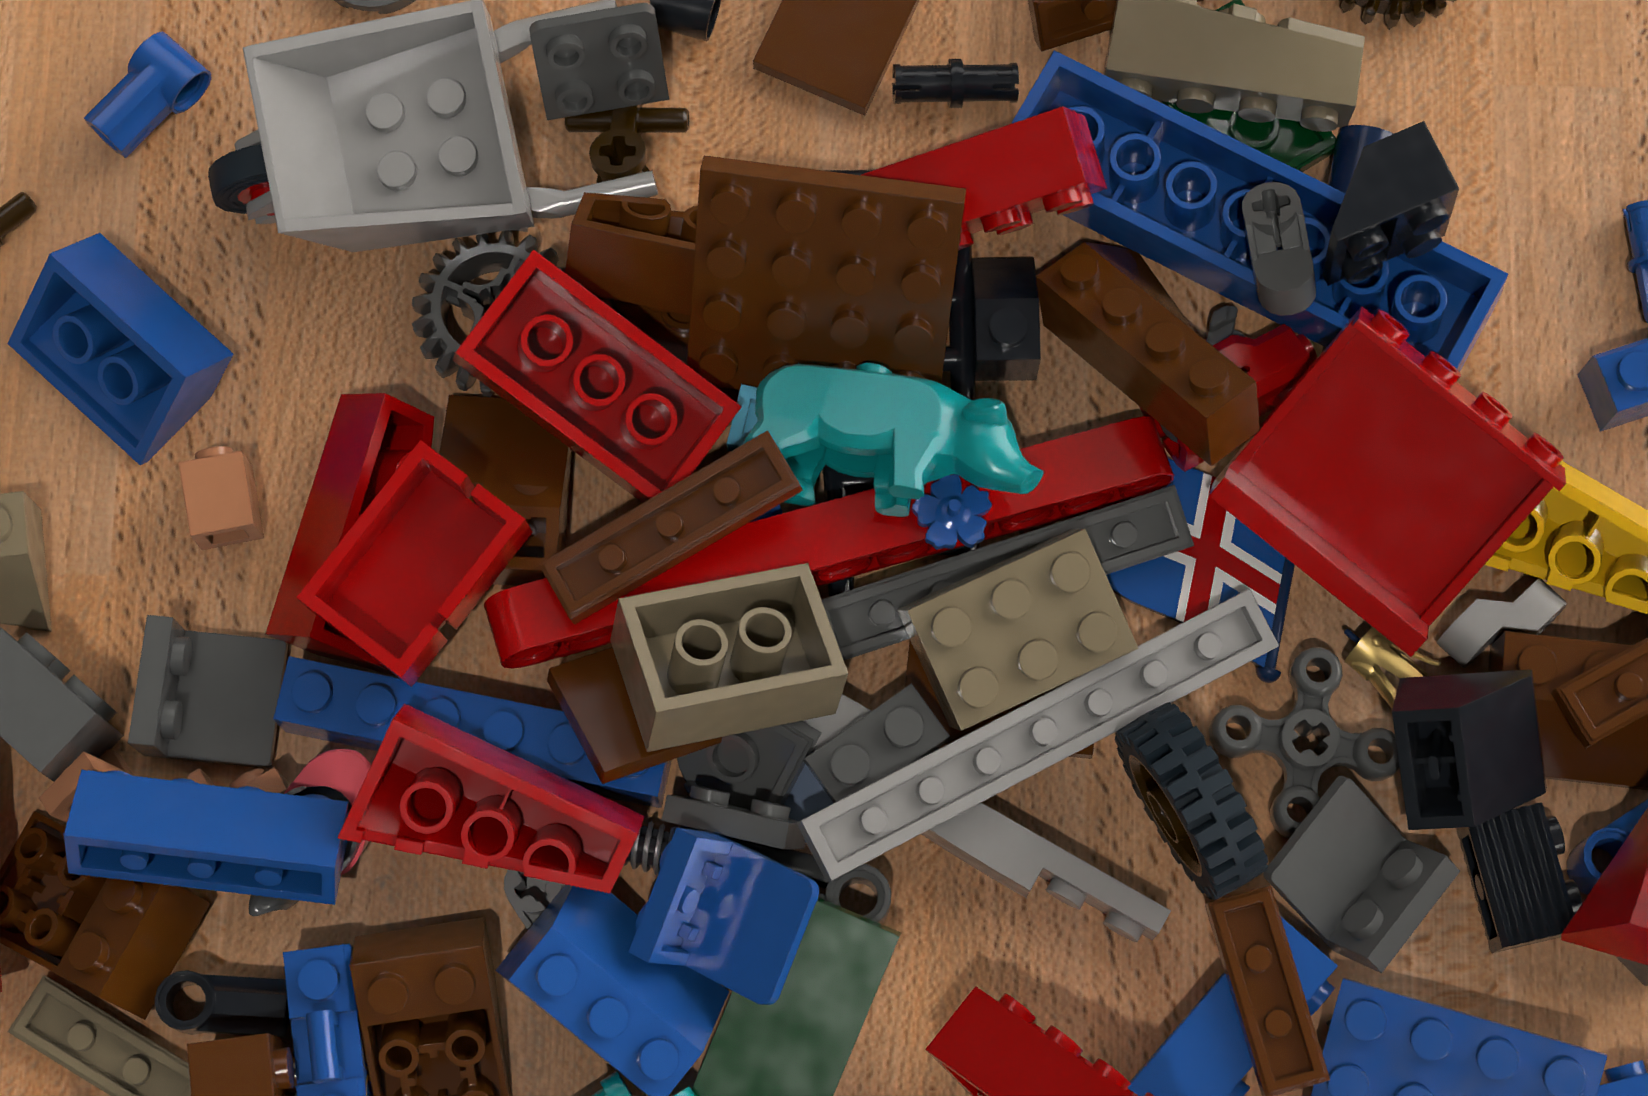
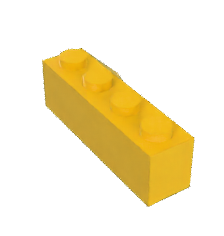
M1561 461L1560 465L1565 468L1566 485L1560 491L1553 487L1485 565L1507 572L1508 569L1531 575L1547 580L1546 584L1571 591L1572 588L1606 598V602L1648 614V510Z

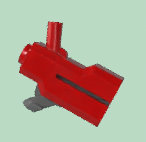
M1226 305L1213 312L1207 342L1256 381L1258 413L1260 417L1276 408L1318 357L1307 337L1303 334L1296 335L1285 324L1256 339L1247 338L1243 333L1234 330L1238 313L1237 307ZM1139 406L1143 416H1149L1153 418ZM1154 419L1160 438L1165 435L1168 436V438L1163 440L1164 448L1182 471L1186 472L1204 462L1202 458Z

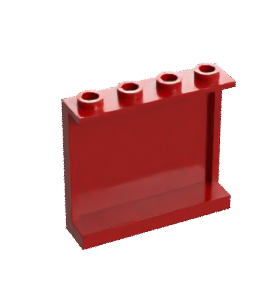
M1361 306L1260 425V431L1249 438L1216 477L1209 497L1408 656L1412 657L1428 639L1429 626L1553 487L1560 491L1566 485L1565 468L1560 465L1564 457L1554 445L1541 435L1533 433L1527 438L1508 422L1513 418L1512 414L1494 397L1485 392L1475 397L1457 382L1461 377L1460 372L1444 357L1434 351H1430L1425 357L1405 340L1410 336L1409 332L1391 315L1383 310H1379L1374 316Z

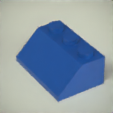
M101 233L49 254L7 343L139 465L148 462L212 397L234 355Z
M564 885L495 971L647 1096H669L703 1053L729 991L721 984L686 966L648 963L629 953L628 951L636 933L635 925L638 915L612 893Z

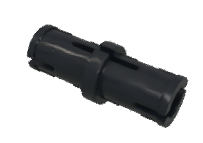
M948 59L947 65L901 66L900 64H893L892 78H895V83H892V97L894 104H901V102H947L949 108H962L963 102L1010 101V103H1017L1019 89L1015 88V84H1019L1017 63L963 65L961 59Z

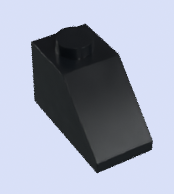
M1034 257L972 258L974 369L976 381L1037 380L1041 353L1039 294Z

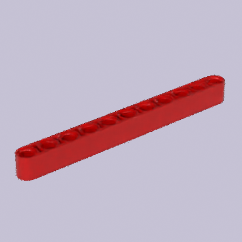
M1149 416L1131 418L1021 448L1020 451L1029 464L1044 472L1039 484L1028 494L977 487L959 476L962 484L961 495L971 485L975 486L979 491H987L989 493L988 498L992 503V507L988 513L981 516L987 522L984 529V540L1110 506L1162 489L1174 480V474L1154 419ZM939 479L927 482L924 485V494L931 496L930 487ZM870 489L749 522L621 598L804 563L809 564L816 586H821L951 549L942 548L937 550L931 544L925 542V536L929 527L918 525L917 517L911 511L915 499H911L908 516H886L875 511V490ZM957 539L954 548L965 546ZM547 578L514 586L490 596L485 600L484 608L501 665L509 669L522 668L611 644L610 639L618 599L574 625Z

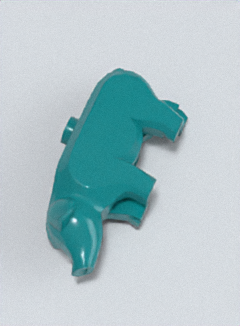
M863 363L858 365L856 369L793 364L783 366L769 373L760 382L756 390L755 414L757 423L744 442L745 444L767 430L803 490L784 501V503L803 506L815 504L814 486L823 467L827 465L839 473L850 476L874 477L875 511L886 516H908L911 499L920 500V497H924V485L927 482L938 480L947 475L957 474L966 481L981 488L1028 494L1039 484L1044 474L1043 470L1029 464L1022 455L1013 425L1007 418L1006 405L1002 401L992 398L971 400L938 382L924 378L892 374L886 367L874 363Z

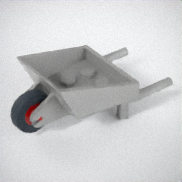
M470 0L243 47L258 130L237 140L234 144L235 151L220 157L210 166L208 177L215 206L224 211L247 214L248 221L255 219L256 224L276 223L278 233L350 252H360L507 230L528 232L529 227H535L533 218H562L575 215L584 192L645 198L658 195L652 170L566 191L526 187L501 63L531 45L529 28L535 21L617 7L616 0H599L516 20L494 31L491 16L484 1Z

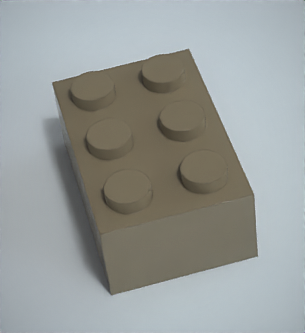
M1086 529L1068 530L897 609L949 727L960 731L1139 649Z
M808 563L618 599L610 641L647 752L836 714L848 677V671Z

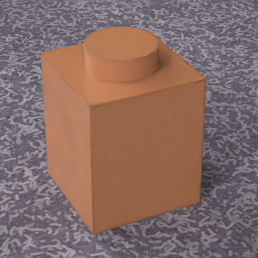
M227 446L210 447L196 452L195 459L178 462L190 536L201 550L264 538L253 466L242 450L233 452V448Z

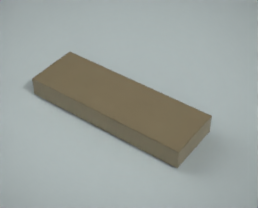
M45 975L8 1030V1033L110 1096H191L188 1062Z

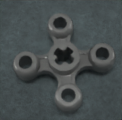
M1311 647L1304 650L1292 662L1289 670V682L1295 692V704L1288 716L1279 720H1268L1258 716L1251 708L1246 706L1230 705L1221 709L1216 714L1209 728L1210 741L1214 749L1223 756L1242 758L1251 753H1264L1272 756L1278 762V765L1284 772V785L1280 794L1273 800L1270 809V820L1274 829L1286 838H1290L1302 823L1293 821L1289 817L1287 806L1289 804L1302 806L1307 817L1320 800L1318 796V782L1325 770L1344 766L1354 770L1363 779L1383 781L1392 777L1400 768L1396 738L1392 731L1384 728H1372L1363 733H1349L1337 727L1335 721L1330 717L1328 703L1331 695L1340 685L1343 676L1342 665L1336 655L1322 647ZM1316 666L1320 668L1325 675V681H1312L1306 673V667ZM1229 723L1239 724L1243 727L1246 738L1244 740L1232 739L1226 732V725ZM1313 733L1317 737L1319 744L1313 751L1308 749L1299 753L1293 743L1299 735L1306 737ZM1369 746H1377L1384 751L1386 755V762L1384 764H1378L1370 759L1368 755Z

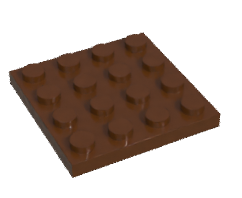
M704 155L699 180L687 365L715 387L740 390L741 384L758 388L760 382L769 373L783 366L793 364L856 369L860 364L874 363L886 367L892 374L924 378L941 384L966 189Z

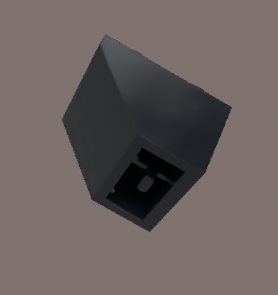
M1425 121L1363 147L1331 231L1322 273L1327 286L1345 278L1349 284L1363 281L1380 271L1383 267L1382 263L1403 253H1405L1407 258H1415L1433 250L1442 242L1441 237L1445 236L1459 187Z
M1532 669L1399 679L1392 717L1408 830L1475 827L1546 793L1547 786Z

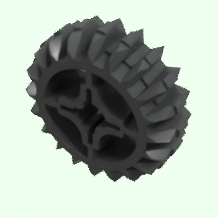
M511 230L502 231L499 235V242L496 244L490 243L487 233L476 235L478 246L467 249L462 239L455 238V241L452 243L456 253L454 259L450 260L447 256L440 253H435L433 257L434 265L440 275L421 273L419 277L421 288L429 294H421L412 299L414 311L423 315L412 323L414 333L417 337L427 338L420 346L421 352L425 359L439 358L435 369L441 378L451 376L457 372L456 384L460 390L467 391L477 378L453 361L454 354L460 347V344L448 332L447 320L450 306L452 304L461 308L463 316L474 321L471 332L533 249L537 251V239L530 234L521 241L518 247H515ZM548 248L539 253L555 266L557 265L559 259L557 252L553 248ZM558 267L565 272L566 267ZM499 272L496 278L488 284L476 285L469 283L481 275ZM479 381L482 395L491 397L494 391Z

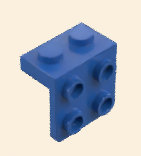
M676 827L672 840L662 852L659 864L660 871L649 900L638 914L635 925L636 933L628 952L648 963L686 966L757 1004H774L779 999L819 896L818 884L813 879L723 835Z

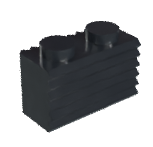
M1543 803L1511 809L1475 827L1457 828V835L1460 839L1461 849L1464 852V860L1467 864L1471 886L1474 889L1478 911L1481 914L1485 936L1491 953L1560 938L1562 932L1582 905V899L1573 879L1564 880L1557 856L1565 853L1563 832L1555 816L1546 817Z

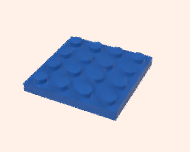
M1343 978L1322 1053L1330 1080L1314 1085L1311 1096H1597L1607 1054Z

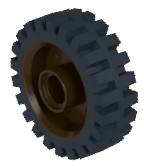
M1167 702L1116 731L1115 743L1118 746L1119 757L1124 762L1123 767L1127 776L1134 783L1132 787L1137 797L1145 805L1144 810L1150 820L1156 824L1159 835L1164 843L1167 842L1171 854L1177 863L1182 864L1185 874L1191 881L1195 882L1197 888L1203 894L1205 893L1207 898L1215 901L1245 885L1268 869L1266 864L1268 863V857L1263 850L1265 846L1262 838L1256 832L1258 828L1253 817L1245 810L1247 805L1239 792L1235 791L1231 784L1233 782L1231 776L1226 769H1222L1219 764V757L1211 745H1206L1204 735L1197 726L1193 727L1190 718L1184 712H1181L1178 706Z

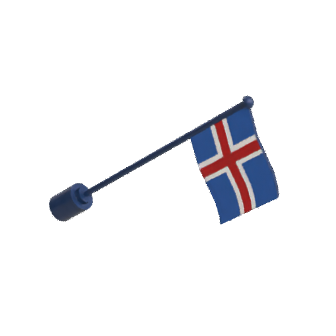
M1349 125L1340 128L1337 134L1328 185L1346 194L1363 147L1394 133L1366 125ZM1168 458L1174 474V480L1166 487L1172 485L1176 487L1194 546L1107 574L1106 576L1112 590L1130 603L1183 623L1250 589L1279 644V647L1250 662L1258 666L1256 667V674L1261 681L1273 683L1281 676V672L1275 669L1295 565L1209 497L1216 477L1194 468L1184 472L1173 460Z

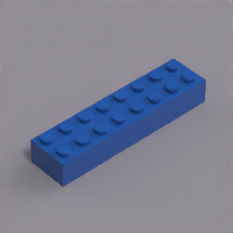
M1055 50L1053 51L1012 123L1062 106L1084 115L1107 189L1091 194L1094 201L1092 206L1064 214L1063 216L1280 325H1287L1294 332L1303 334L1308 339L1324 347L1331 343L1361 306L1374 316L1379 310H1383L1407 329L1410 336L1405 341L1426 357L1430 351H1434L1449 361L1459 372L1461 371L1500 299L1509 275L1508 273L1442 241L1436 248L1421 256L1407 258L1405 253L1383 262V267L1380 271L1363 281L1349 284L1345 278L1327 286L1322 273L1331 231L1345 193ZM1279 182L1295 189L1300 197L1304 213L1309 247L1314 265L1316 297L1307 309L1294 315L1281 316L1270 313L1262 307L1257 295L1245 234L1242 201L1247 192L1255 186L1264 183ZM1277 247L1276 250H1282V247Z

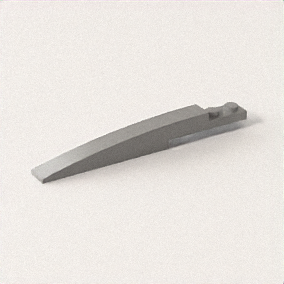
M842 694L836 714L803 720V722L821 732L812 752L866 716L871 710ZM979 803L921 834L962 861L1027 898L1038 876L1050 882L1046 889L1050 895L1079 910L1084 902L1107 915L1103 922L1105 926L1134 942H1138L1141 935L1153 940L1159 934L1171 912L1166 907L983 803Z

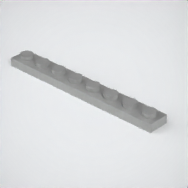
M1248 589L1139 645V649L1061 685L798 821L796 824L826 882L832 881L1115 733L1143 714L1167 702L1172 703L1279 647V644L1251 590Z

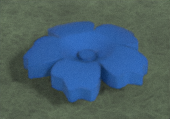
M957 474L947 475L933 483L930 487L931 496L924 494V497H920V500L915 499V503L911 508V511L917 517L918 525L929 527L925 536V542L931 544L937 550L942 548L953 549L956 546L957 539L966 547L973 548L985 538L984 529L987 522L981 516L988 513L992 507V503L988 498L989 493L987 491H979L975 486L971 485L961 495L962 484Z

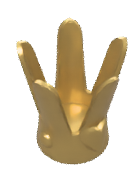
M1371 627L1362 639L1349 629L1344 630V634L1357 644L1349 653L1344 663L1351 666L1366 681H1370L1392 709L1397 690L1379 666L1398 678L1429 676L1424 669L1402 654L1400 648L1375 628ZM1415 652L1413 657L1431 665L1439 666L1441 664L1418 652Z

